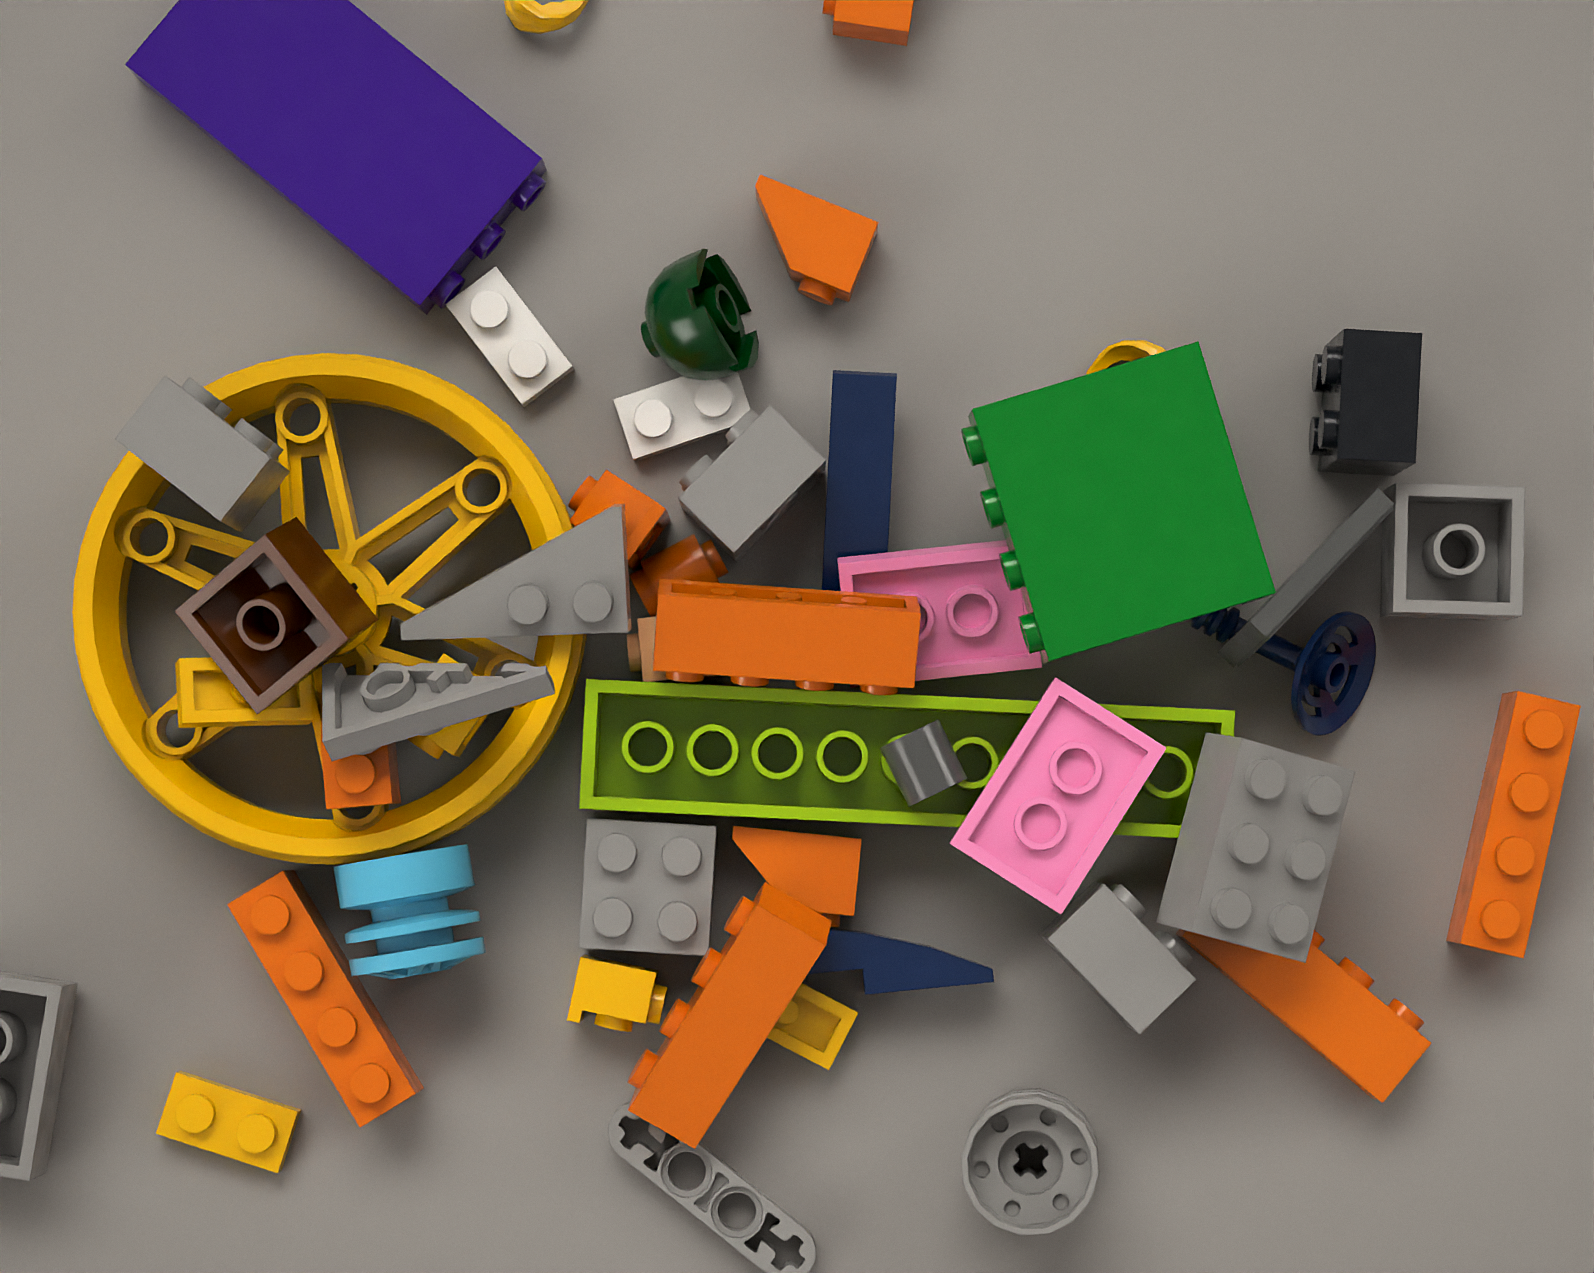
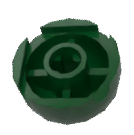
M701 249L681 257L662 270L649 287L645 301L646 321L641 324L642 338L651 355L656 358L661 356L664 362L674 371L686 378L697 380H715L735 375L752 368L758 359L759 341L757 331L745 334L740 316L751 311L747 297L737 277L721 256L715 254L706 258L708 249Z

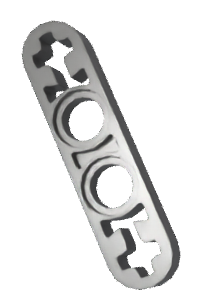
M630 1102L623 1104L614 1112L608 1123V1138L610 1145L617 1154L765 1273H808L815 1262L816 1245L813 1235L809 1230L701 1142L694 1149L679 1140L664 1152L658 1168L655 1169L645 1161L655 1153L652 1148L640 1140L630 1147L622 1140L626 1129L620 1123L621 1119L626 1115L633 1120L639 1118L628 1111ZM650 1124L648 1132L662 1144L666 1132ZM683 1152H690L699 1156L706 1168L703 1181L698 1186L690 1189L675 1185L668 1173L671 1160L677 1154ZM734 1192L749 1196L756 1208V1215L753 1221L747 1227L741 1229L730 1228L725 1225L718 1213L721 1200ZM767 1213H771L779 1219V1221L770 1226V1231L777 1237L787 1241L795 1235L802 1240L798 1249L804 1259L798 1265L789 1260L782 1267L776 1265L773 1262L776 1250L763 1237H761L757 1249H754L745 1242L760 1231Z

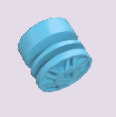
M468 844L333 867L340 909L371 911L372 923L344 934L346 944L375 940L377 954L349 960L351 976L365 974L396 979L452 969L453 966L474 955L486 953L484 937L454 941L452 926L481 921L479 911L470 909L449 910L448 896L475 886Z

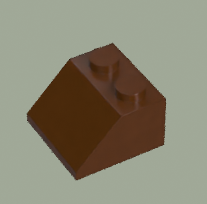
M297 517L264 534L175 610V613L256 714L265 710L320 668L379 620Z

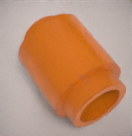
M692 534L641 561L640 563L643 568L629 576L651 617H656L659 579L720 583L718 578L726 575L729 571L712 539L700 544L695 534Z

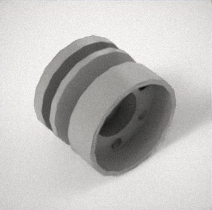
M1041 1088L1012 1090L989 1102L973 1121L961 1155L963 1186L975 1209L995 1227L1021 1236L1049 1234L1073 1222L1091 1201L1099 1176L1097 1137L1085 1114L1066 1097ZM1025 1142L1031 1149L1037 1148L1040 1145L1044 1146L1047 1150L1042 1160L1045 1169L1037 1172L1032 1166H1028L1023 1170L1018 1168L1016 1163L1021 1154L1018 1145Z

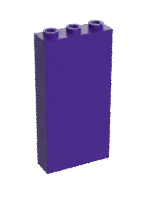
M178 0L125 64L141 82L426 315L435 304L441 309L445 308L446 304L459 293L465 283V279L460 275L475 256L484 260L494 251L506 233V230L501 227L503 222L516 207L521 211L528 209L546 185V181L541 177L547 169L543 159L349 0Z

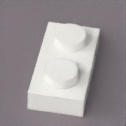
M496 266L446 304L447 308L523 407L527 406L574 370L571 363Z
M738 373L715 380H697L682 376L613 399L634 462L729 431L750 410Z

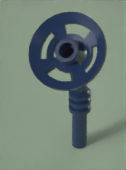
M1232 607L1229 611L1226 608L1191 619V627L1198 630L1204 626V634L1210 637L1216 633V640L1223 643L1230 639L1247 620L1240 617L1239 609ZM1344 611L1331 616L1322 623L1311 636L1305 648L1274 634L1255 653L1294 671L1291 692L1294 718L1302 730L1313 735L1323 736L1336 731L1345 724L1360 705L1373 674L1376 658V640L1373 628L1364 616L1351 611ZM1340 626L1346 627L1351 635L1352 642L1348 643L1344 636L1335 633L1337 628ZM1330 643H1333L1336 651H1327ZM1345 683L1341 693L1339 694L1337 699L1333 701L1330 694L1337 692ZM1309 685L1313 686L1314 695L1309 693ZM1301 701L1315 707L1316 715H1308Z

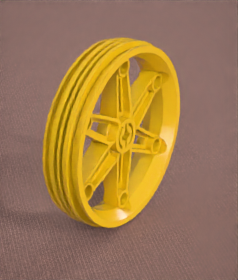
M320 353L289 356L261 362L230 373L204 386L206 390L232 409L224 420L233 427L236 426L241 418L249 423L260 417L275 413L277 445L283 449L282 453L278 456V462L290 471L280 484L282 524L297 517L307 529L302 459L319 457L339 549L323 550L379 619L325 664L342 663L344 669L356 665V675H370L380 663H399L403 666L434 663L381 646L389 633L392 618L394 616L402 621H406L425 610L408 601V599L511 503H513L521 518L532 550L563 532L574 528L570 522L568 510L553 481L530 448L512 428L473 396L454 384L424 370L396 361L365 355ZM331 403L373 406L415 418L454 439L471 452L477 460L465 466L462 470L363 536H360ZM305 404L318 406L321 416L317 429L305 436L294 435L290 427V418L293 411ZM128 451L106 483L95 505L80 547L73 593L74 642L81 678L87 696L107 740L134 777L173 814L202 833L232 847L263 857L305 864L335 865L356 863L406 854L434 844L464 829L493 809L518 786L539 761L557 733L571 703L581 672L587 634L538 636L534 661L487 638L442 639L479 657L473 670L478 676H495L501 666L510 662L527 663L535 667L546 666L554 682L555 694L510 707L514 711L504 727L474 762L440 788L404 806L389 810V805L374 806L372 812L361 819L351 816L346 809H332L334 819L298 817L251 803L208 778L187 759L236 726L195 727L194 736L187 745L177 748L169 742L166 736V726L168 720L178 713L177 693L154 714L145 700L132 663L128 642L127 594L129 577L134 559L196 590H200L215 575L187 562L193 545L237 558L255 542L153 511L172 483L131 451ZM488 473L495 475L500 481V492L497 499L487 506L479 507L472 505L467 498V488L471 480L480 474ZM449 507L458 518V521L388 585L380 571L369 560ZM152 523H163L168 533L167 545L157 555L146 556L141 550L139 543L142 531ZM321 666L311 674L314 712L312 725L322 764Z

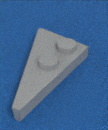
M625 503L614 504L601 513L563 532L538 548L516 558L480 578L473 584L400 624L401 641L628 633L632 627Z
M342 663L322 665V741L332 761L355 754H369L384 745L418 735H431L447 726L555 694L554 682L546 666L535 667L527 663H505L500 671L502 676H473L467 663H420L413 666H403L399 663H380L370 675H347Z

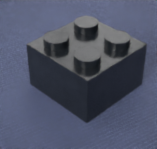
M1343 329L1324 346L1323 354H1315L1312 369L1313 392H1322L1320 417H1312L1309 454L1319 456L1318 472L1395 476L1416 463L1422 333Z

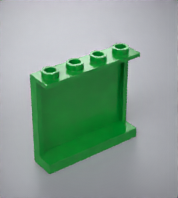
M1199 341L971 410L968 416L971 426L961 429L963 442L971 465L983 464L990 489L980 491L985 515L991 529L999 526L1002 527L1009 550L999 554L1003 574L1010 591L1021 589L1028 614L1018 616L1021 633L1028 653L1032 654L1040 651L1043 664L1236 605L1260 600L1276 593Z

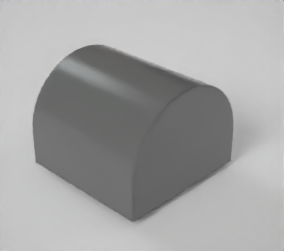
M939 719L880 748L908 807L967 779Z

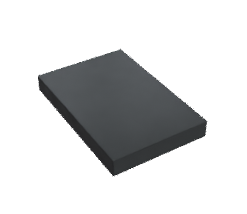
M1377 488L1276 590V593L1223 645L1218 653L1233 668L1236 665L1239 667L1280 629L1394 510L1392 508L1394 503Z

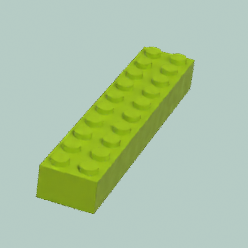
M586 679L579 809L960 827L1039 701L907 694L873 695L865 692L811 691L805 689ZM1099 704L1166 747L1163 755L1112 835L1178 838L1205 734L1213 733L1234 737L1235 710ZM939 719L967 779L908 807L880 748Z

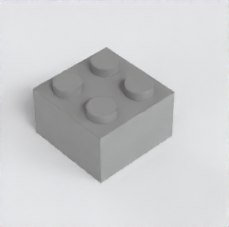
M164 375L114 439L220 522L242 533L290 472L276 461L283 449L243 418L240 419L235 427L226 422L224 419L232 409L190 377L181 387Z
M771 405L760 416L753 409L745 413L725 435L728 439L726 444L729 447L714 462L707 455L703 456L679 481L682 485L681 489L684 491L678 497L682 510L735 562L825 474L826 459Z
M1394 483L1384 489L1383 493L1394 503L1392 506L1394 510L1382 521L1380 617L1507 621L1523 616L1526 487Z
M587 818L578 948L704 956L711 947L718 826Z
M1093 882L1039 935L1128 1028L1140 1035L1196 980L1185 968L1193 958L1168 932L1165 931L1163 933L1159 929L1152 934L1140 921L1147 913V910L1122 884L1118 886L1114 883L1108 888L1103 883Z

